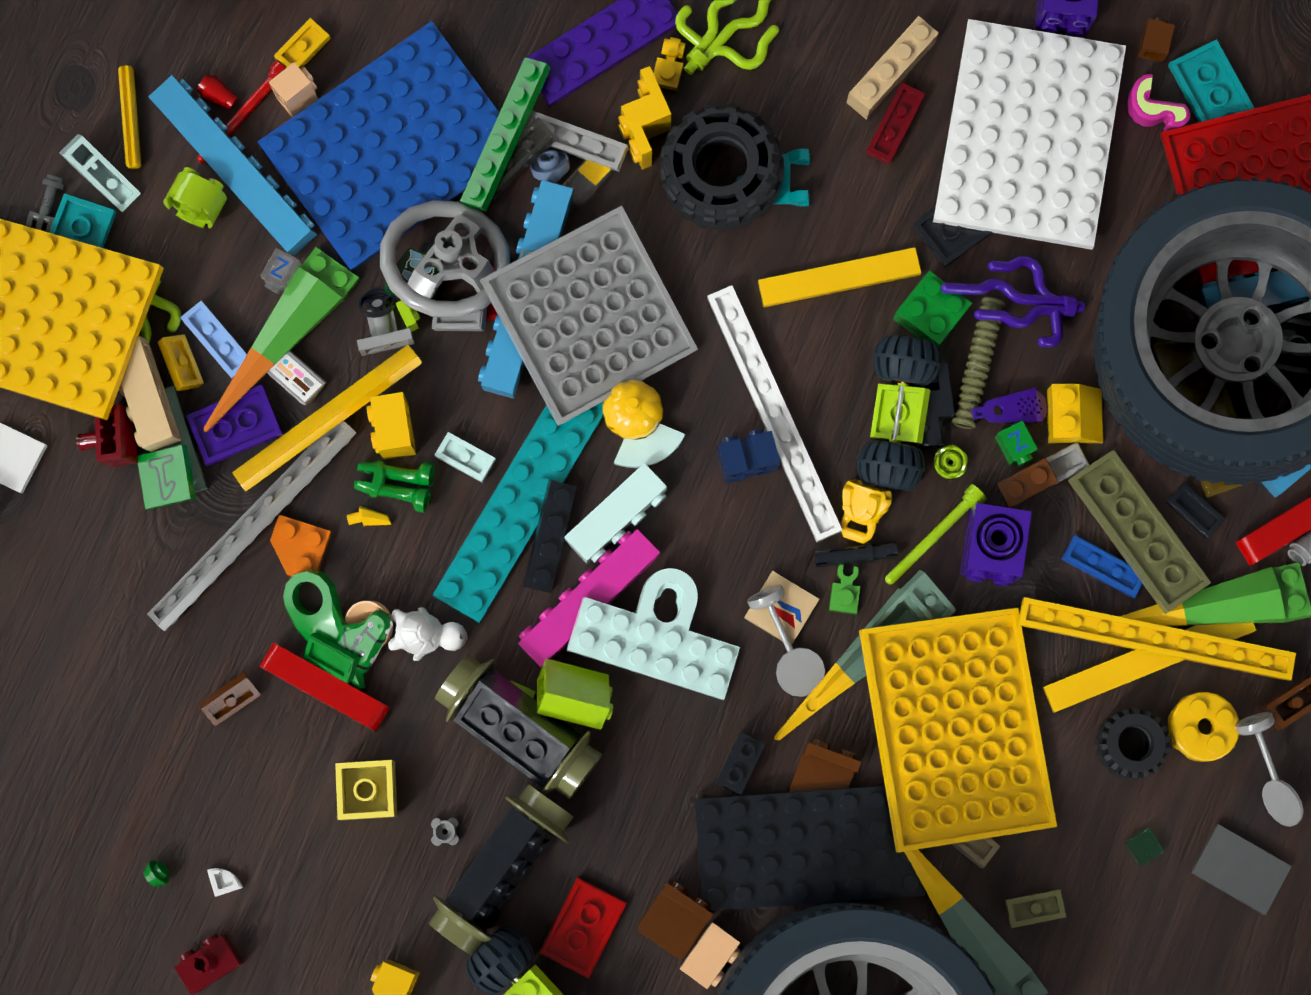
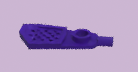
M1036 388L988 400L985 402L984 407L972 408L971 414L973 419L986 418L990 423H1018L1022 420L1024 423H1041L1048 409L1045 397ZM994 407H998L1001 410L1000 415L994 413Z

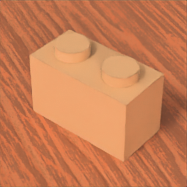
M292 63L269 81L277 100L292 117L318 100L315 93L317 86L313 82V77L305 67L299 69L295 63Z
M712 922L680 966V970L706 989L710 985L716 987L725 974L721 969L727 961L732 964L741 950L737 948L740 942Z

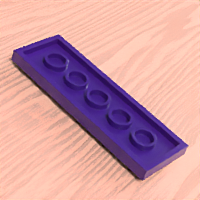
M617 0L528 56L527 58L547 63L551 67L540 91L549 107L675 29L677 11L669 0Z

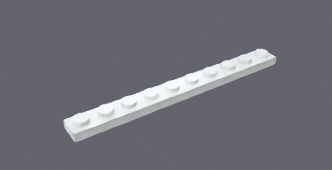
M733 286L708 295L707 299L767 432L772 431L780 462L816 542L841 532L842 528Z

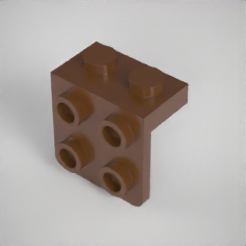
M814 739L813 744L806 742L789 792L849 788L854 772H858L861 761L855 760L856 754L840 749V752L836 753L829 750L830 744L816 739Z
M674 881L672 886L666 882L639 923L638 931L676 958L683 959L714 914L709 912L712 907L699 897L693 901L686 896L688 890Z

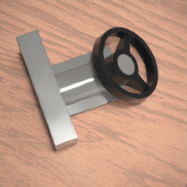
M384 289L371 290L365 293L358 302L361 314L368 319L371 337L357 340L362 356L415 344L410 328L398 331L393 311L396 306V298L394 295L384 292ZM375 295H387L384 298H375L372 301L367 300ZM392 298V303L389 306H387ZM362 305L366 306L367 308H369V309H371V310H367V311L364 310V309L362 308Z

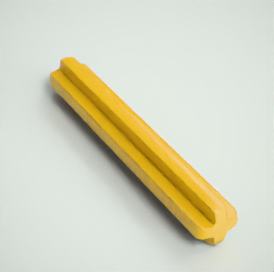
M126 65L120 66L118 69L125 163L128 169H137L141 167L135 78L132 66Z

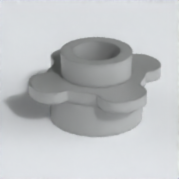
M435 818L431 822V827L433 828L431 842L435 846H439L442 843H449L450 845L458 843L459 837L456 835V828L459 823L457 819L440 820ZM443 829L448 831L447 834L444 835L442 833Z

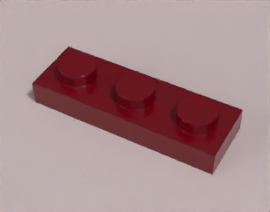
M901 82L865 154L890 165L925 93Z

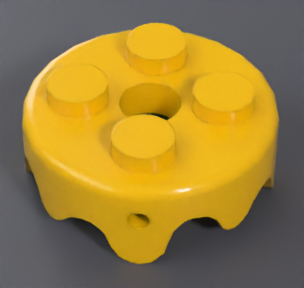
M1198 692L1187 695L1180 699L1169 714L1168 736H1170V744L1193 761L1209 762L1220 759L1235 747L1239 738V733L1234 726L1239 722L1237 712L1225 698L1217 694ZM1201 719H1207L1212 724V730L1207 735L1202 734L1198 729V723Z

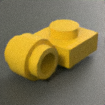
M673 37L664 39L661 54L666 55V59L657 57L653 73L661 88L673 91L678 89L683 63L676 61L677 58H683L686 43L681 42V39Z

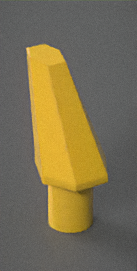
M361 506L359 507V512L347 514L349 525L360 522L363 523V526L392 525L388 515Z

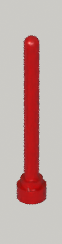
M275 61L270 66L269 77L226 123L228 129L225 133L228 136L237 129L272 90L269 81L286 69L281 63ZM198 154V162L202 164L206 163L203 157L200 154Z

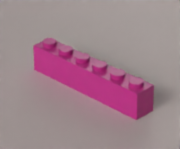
M638 529L633 534L630 531L624 534L618 541L620 546L614 552L609 549L598 560L601 564L594 571L588 569L578 579L581 583L574 590L571 587L568 588L558 598L561 602L554 609L551 606L548 607L539 616L541 621L534 628L530 625L519 635L521 641L518 645L541 669L545 659L552 660L569 644L583 597L609 605L660 556V552Z

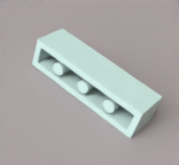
M644 463L564 537L565 541L586 564L591 560L596 563L606 553L604 549L611 542L614 544L618 543L620 538L626 534L624 530L631 523L636 526L645 518L646 514L644 511L651 505L654 507L658 506L666 498L664 493L667 491V486Z

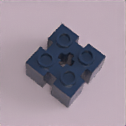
M757 429L749 432L748 438L740 440L738 435L722 439L723 443L718 444L717 456L725 484L778 471L780 459L772 431L765 432V429Z

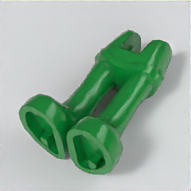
M379 460L376 462L358 463L357 471L374 474L372 483L355 481L354 489L369 494L370 497L374 498L382 496L404 500L412 503L415 511L420 513L426 512L431 497L429 489L406 488L385 484L386 479H392L431 488L435 471L433 462H423L419 469L386 465L383 461Z

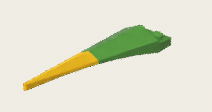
M1298 562L1274 568L1269 567L1202 589L1167 614H1164L1159 605L1156 604L1120 617L1167 627L1237 623H1285L1311 617V605Z

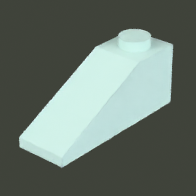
M77 134L59 152L121 212L141 194L82 135Z

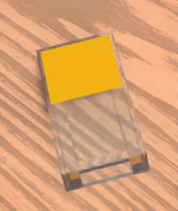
M585 160L562 184V186L573 188L574 197L572 205L579 209L613 170Z

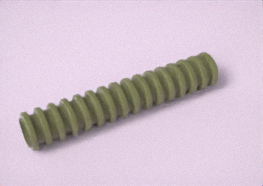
M985 297L982 298L983 306H980V309L1002 310L1006 304L1001 299ZM980 320L976 322L978 329L974 331L976 337L972 339L974 345L970 347L972 353L968 355L970 361L966 363L968 369L964 371L966 377L962 379L964 385L960 387L962 393L958 395L960 402L956 403L958 410L954 411L956 418L952 419V423L957 427L964 429L976 427L974 420L977 419H973L971 411L972 408H978V404L982 403L980 396L984 395L982 388L986 387L984 380L988 378L986 372L990 370L988 364L992 362L990 356L994 354L992 348L996 346L994 340L998 338L996 332L1000 330L998 324H1001V321Z

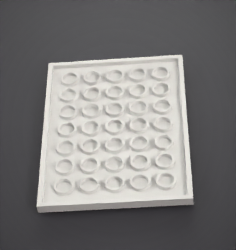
M968 19L933 222L1092 250L1095 243L1126 46Z

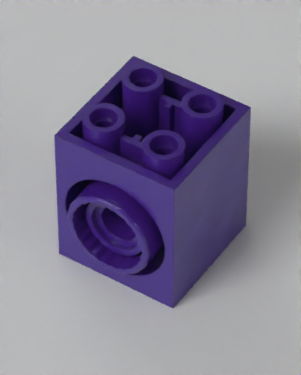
M1037 0L1034 29H1041L1042 32L1056 33L1057 31L1067 32L1071 36L1087 34L1097 16L1098 0Z
M976 503L969 510L960 575L967 576V580L973 582H983V579L994 580L995 585L1010 586V583H1015L1022 578L1031 511ZM991 536H995L1000 540V546L992 542Z

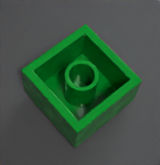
M928 271L896 311L893 320L917 338L932 341L939 348L969 310L972 303L961 294L943 293L941 285L945 282L931 271Z

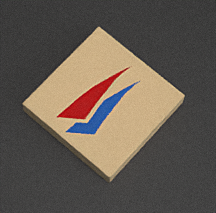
M772 571L761 590L775 585H782L784 596L773 605L792 645L819 598ZM767 607L758 610L750 608L744 619L782 641Z

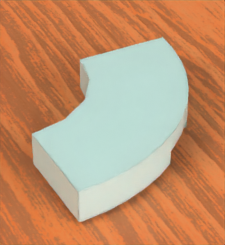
M659 424L655 432L646 438L637 440L624 439L614 464L627 468H639L644 463L647 466L656 464L668 458L679 447L685 434Z

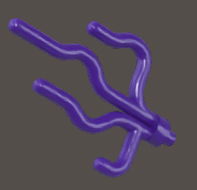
M1025 255L1017 256L1010 261H990L988 269L996 272H1010L1021 266H1026L1033 272L1034 284L1038 294L1019 293L1009 283L996 278L988 279L980 284L944 283L941 285V291L945 294L981 295L992 289H997L1015 303L1037 305L1030 309L1024 317L1020 318L1007 311L978 309L975 311L974 316L978 320L1002 321L1014 328H1025L1034 323L1039 316L1049 315L1052 336L1040 337L1038 339L1040 347L1050 348L1060 344L1063 338L1061 316L1073 317L1076 312H1083L1085 308L1084 302L1077 301L1073 295H1055L1051 293L1046 287L1042 266L1034 258Z

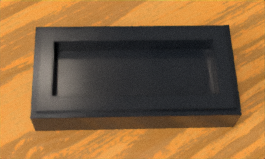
M1186 482L1165 502L1205 539H1208L1226 519Z

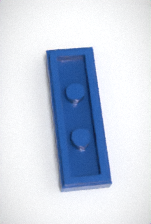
M1077 535L1072 537L1061 560L1133 599L1142 586V582L1127 562Z

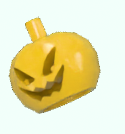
M639 380L621 382L613 387L611 395L603 402L602 411L607 427L622 438L632 440L647 437L654 432L663 416V406L657 391Z

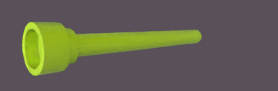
M971 484L964 491L963 500L886 575V583L894 584L976 503L983 504L987 500L984 493L974 484Z

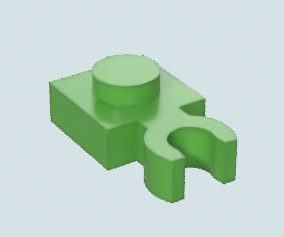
M840 564L837 569V576L841 581L840 584L832 583L829 611L857 614L860 586H854L852 583L858 576V567H853V574L851 576H845L843 574V565Z

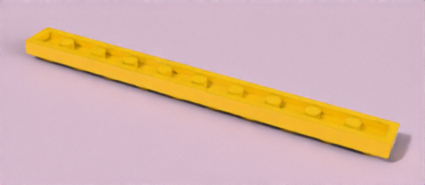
M1026 597L1022 599L1018 625L1287 681L1292 680L1296 656L1294 652Z

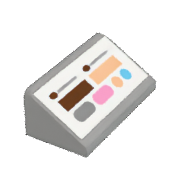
M291 350L267 372L303 405L312 403L327 383Z

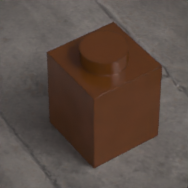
M1149 18L1143 28L1137 57L1163 63L1169 52L1175 25L1168 23L1167 20L1162 18Z

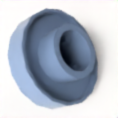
M547 150L531 161L530 169L534 178L555 183L568 172L570 162L566 153Z

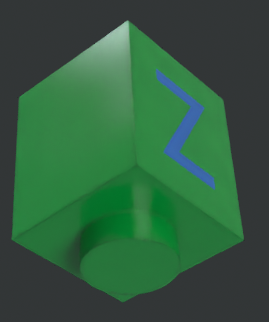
M1023 420L998 432L995 436L1009 466L1016 462L1021 466L1033 459L1032 454L1038 450Z

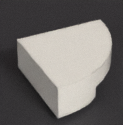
M220 868L207 870L215 897L243 888L239 878L232 872Z

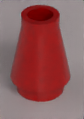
M207 74L196 90L201 94V98L221 105L228 110H231L238 100V97L216 75L211 76Z

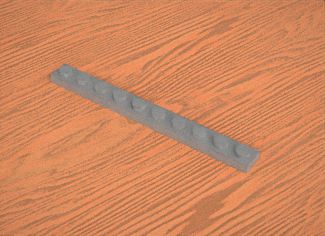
M342 421L313 442L147 613L157 626L165 632L170 625L174 624L179 616L197 600L198 596L216 581L217 577L226 567L231 565L236 557L255 540L256 536L266 526L271 524L283 508L289 505L294 497L312 481L313 477L330 463L331 459L340 449L350 442V439L356 432L347 423Z

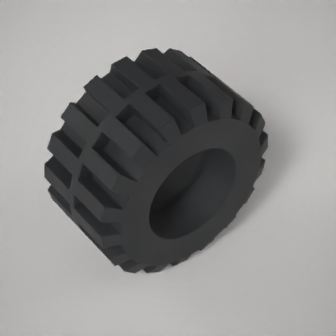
M1133 708L1116 712L1102 722L1103 726L1098 728L1096 733L1099 735L1098 739H1095V746H1098L1099 750L1096 751L1097 757H1101L1103 767H1108L1111 774L1119 775V778L1124 779L1144 778L1160 770L1159 767L1167 761L1165 756L1170 754L1171 748H1167V743L1171 742L1170 736L1166 737L1165 731L1168 729L1165 725L1159 723L1161 719L1158 716L1153 717L1150 711ZM1129 727L1138 729L1146 739V751L1143 757L1138 760H1129L1119 749V736L1124 729Z

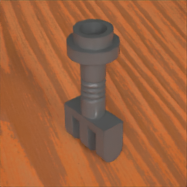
M47 174L46 179H43L42 184L47 186L39 213L29 212L26 222L27 227L34 228L35 222H37L36 229L44 231L47 224L46 232H50L55 218L49 216L57 189L63 190L64 188L62 178Z

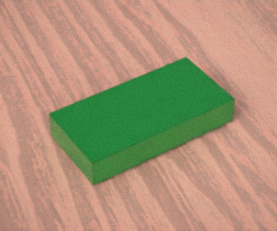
M313 633L309 636L303 659L345 683L353 681L359 656L323 636Z

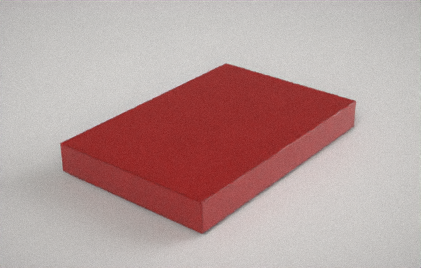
M577 877L539 953L589 979L627 902Z

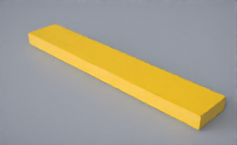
M910 248L758 280L763 307H769L921 275L916 248Z

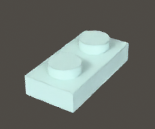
M449 432L435 453L436 458L482 483L496 460L495 457Z

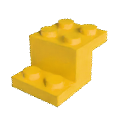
M650 66L640 70V80L637 81L639 86L637 90L640 98L622 105L621 116L618 117L621 135L624 140L629 139V152L634 163L639 162L642 170L652 166V149L648 139L671 130V112Z

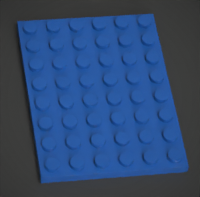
M431 21L258 141V144L352 272L380 252V243L390 223L409 207L432 200L453 201L464 193L498 118L499 111ZM518 140L510 160L525 151V147L520 140ZM425 220L415 223L411 228H409L405 233H403L402 236H404L406 233L414 229L416 226H418Z

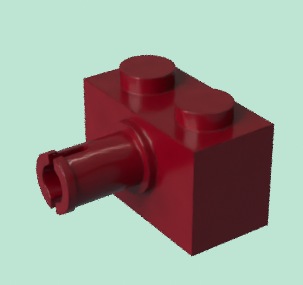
M121 404L113 405L108 420L95 417V432L78 434L76 440H83L76 442L80 451L96 448L97 461L111 467L137 463V445L134 436L136 427L134 422L130 421L126 407Z
M216 933L202 942L204 947L199 951L194 952L191 949L178 957L180 963L175 965L174 968L190 995L199 993L244 964L227 935L219 937Z

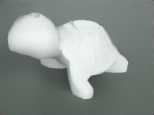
M419 607L418 611L404 613L399 609H395L392 612V620L397 626L395 637L390 639L388 643L389 649H404L414 654V661H420L426 654L435 651L439 645L446 650L456 651L468 639L467 632L461 624L448 622L441 625L439 620L429 615L423 607Z

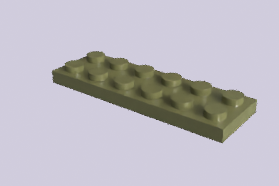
M1114 450L1068 480L1164 614H1167L1211 583Z

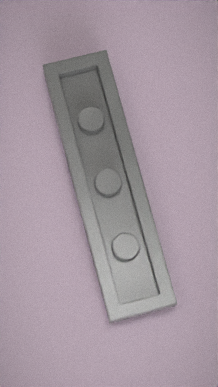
M533 110L521 133V136L618 172L629 149L627 144Z

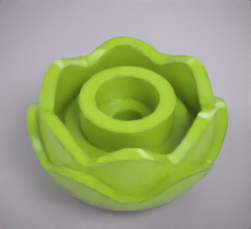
M948 445L936 452L934 467L942 477L954 479L963 475L967 469L968 457L956 445ZM949 460L953 461L952 465L948 464Z

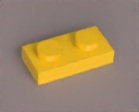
M310 18L279 49L274 57L285 68L295 63L301 69L331 39L330 35Z
M185 334L163 337L158 341L177 391L198 388L204 384Z

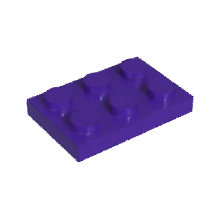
M262 384L251 388L207 432L204 431V426L219 402L186 415L206 466L283 436Z

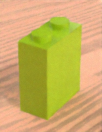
M545 659L537 679V714L601 730L605 719L609 720L613 711V704L610 703L613 688L609 686V675Z

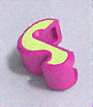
M1152 74L1143 75L1135 82L1127 100L1128 113L1134 122L1146 127H1152L1164 122V131L1185 126L1190 119V111L1185 104L1149 99Z

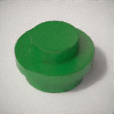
M154 860L147 863L146 869L143 870V875L148 883L153 887L166 885L169 882L168 868L162 862Z

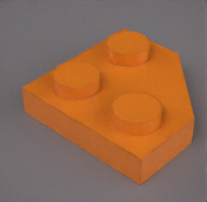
M279 515L270 541L286 574L292 577L296 573L311 569L319 571L332 532Z

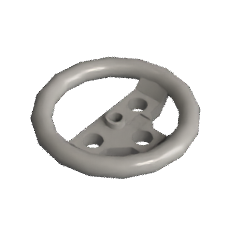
M432 200L409 207L390 223L380 243V269L389 289L408 307L432 317L460 318L485 309L491 301L480 280L511 264L510 248L500 227L482 211L457 201ZM432 217H453L454 219L449 226L437 234L434 245L416 266L408 283H406L396 265V248L403 233L419 221ZM465 229L469 235L461 237L455 230ZM480 233L488 239L494 252V269L486 258L477 253L475 239ZM465 262H472L476 265L477 268L474 270H467L463 267L462 264ZM427 267H435L436 269H438L439 273L436 275H429L425 272L424 269ZM463 279L473 285L477 292L476 295L459 301H436L431 299L442 281Z

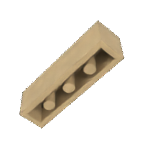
M918 16L849 92L846 103L867 120L933 47L939 33Z
M138 336L119 391L127 400L126 412L130 421L135 424L137 431L134 432L137 444L143 449L153 452L181 441V437L149 342Z

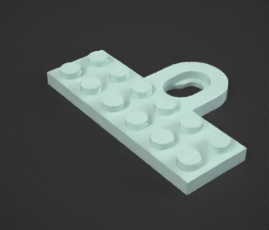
M667 568L653 573L646 580L635 613L583 597L567 651L724 700L740 647L689 631L698 599L696 585L685 572ZM671 588L677 595L678 613L674 620L666 623L656 618L653 608L655 600L661 596L663 590Z

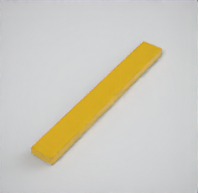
M406 345L233 471V475L242 488L248 491L370 402V397L378 396L422 363L410 346Z
M1254 623L1196 625L1186 629L1187 631L1231 640L1257 631ZM1134 650L1047 685L1043 689L1052 711L1055 713L1176 664L1184 659Z

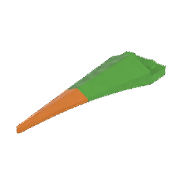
M315 247L302 266L298 267L204 426V431H209L279 360L343 303L360 281L359 277Z

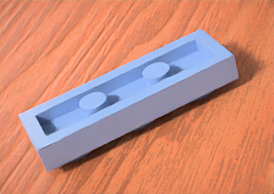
M200 301L180 318L233 379L247 354L204 303Z

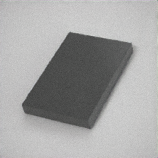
M1216 824L1190 873L1257 912L1266 915L1292 866L1223 826Z

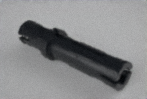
M896 540L873 544L870 541L866 542L865 545L814 550L816 568L866 561L869 564L874 563V560L898 558Z

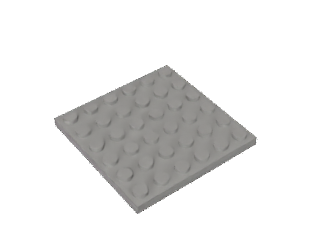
M622 206L480 280L557 425H561L607 400L611 395V389L617 384L630 380L641 381L698 350Z

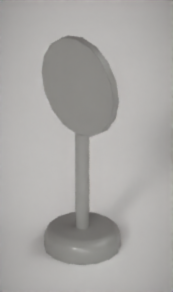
M775 585L752 595L747 599V603L754 610L768 608L787 650V653L782 655L777 664L776 676L779 685L792 696H807L823 679L825 675L824 664L818 654L810 649L800 647L793 649L773 605L783 598L784 589L782 585Z
M1271 712L1251 715L1240 720L1234 726L1240 735L1255 734L1272 779L1263 787L1262 797L1268 813L1280 824L1289 827L1297 825L1303 818L1302 801L1289 784L1279 780L1262 731L1272 727L1275 721L1274 716Z

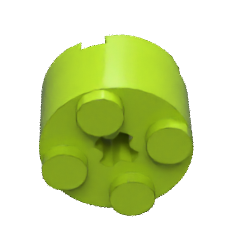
M185 167L183 172L178 173L163 203L169 210L172 206L177 209L176 216L184 221L204 228L205 224H208V228H212L227 200V196L222 191L224 186L219 181L212 178L206 180L200 177L195 170Z

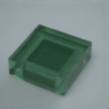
M1149 828L1144 829L1124 843L1140 867L1164 852Z

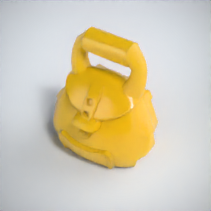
M849 480L843 488L842 507L845 512L840 524L841 532L844 538L864 544L871 540L879 519L889 511L892 496L887 488L867 485L861 480ZM852 520L858 524L866 525L868 529L867 534L848 528V523Z

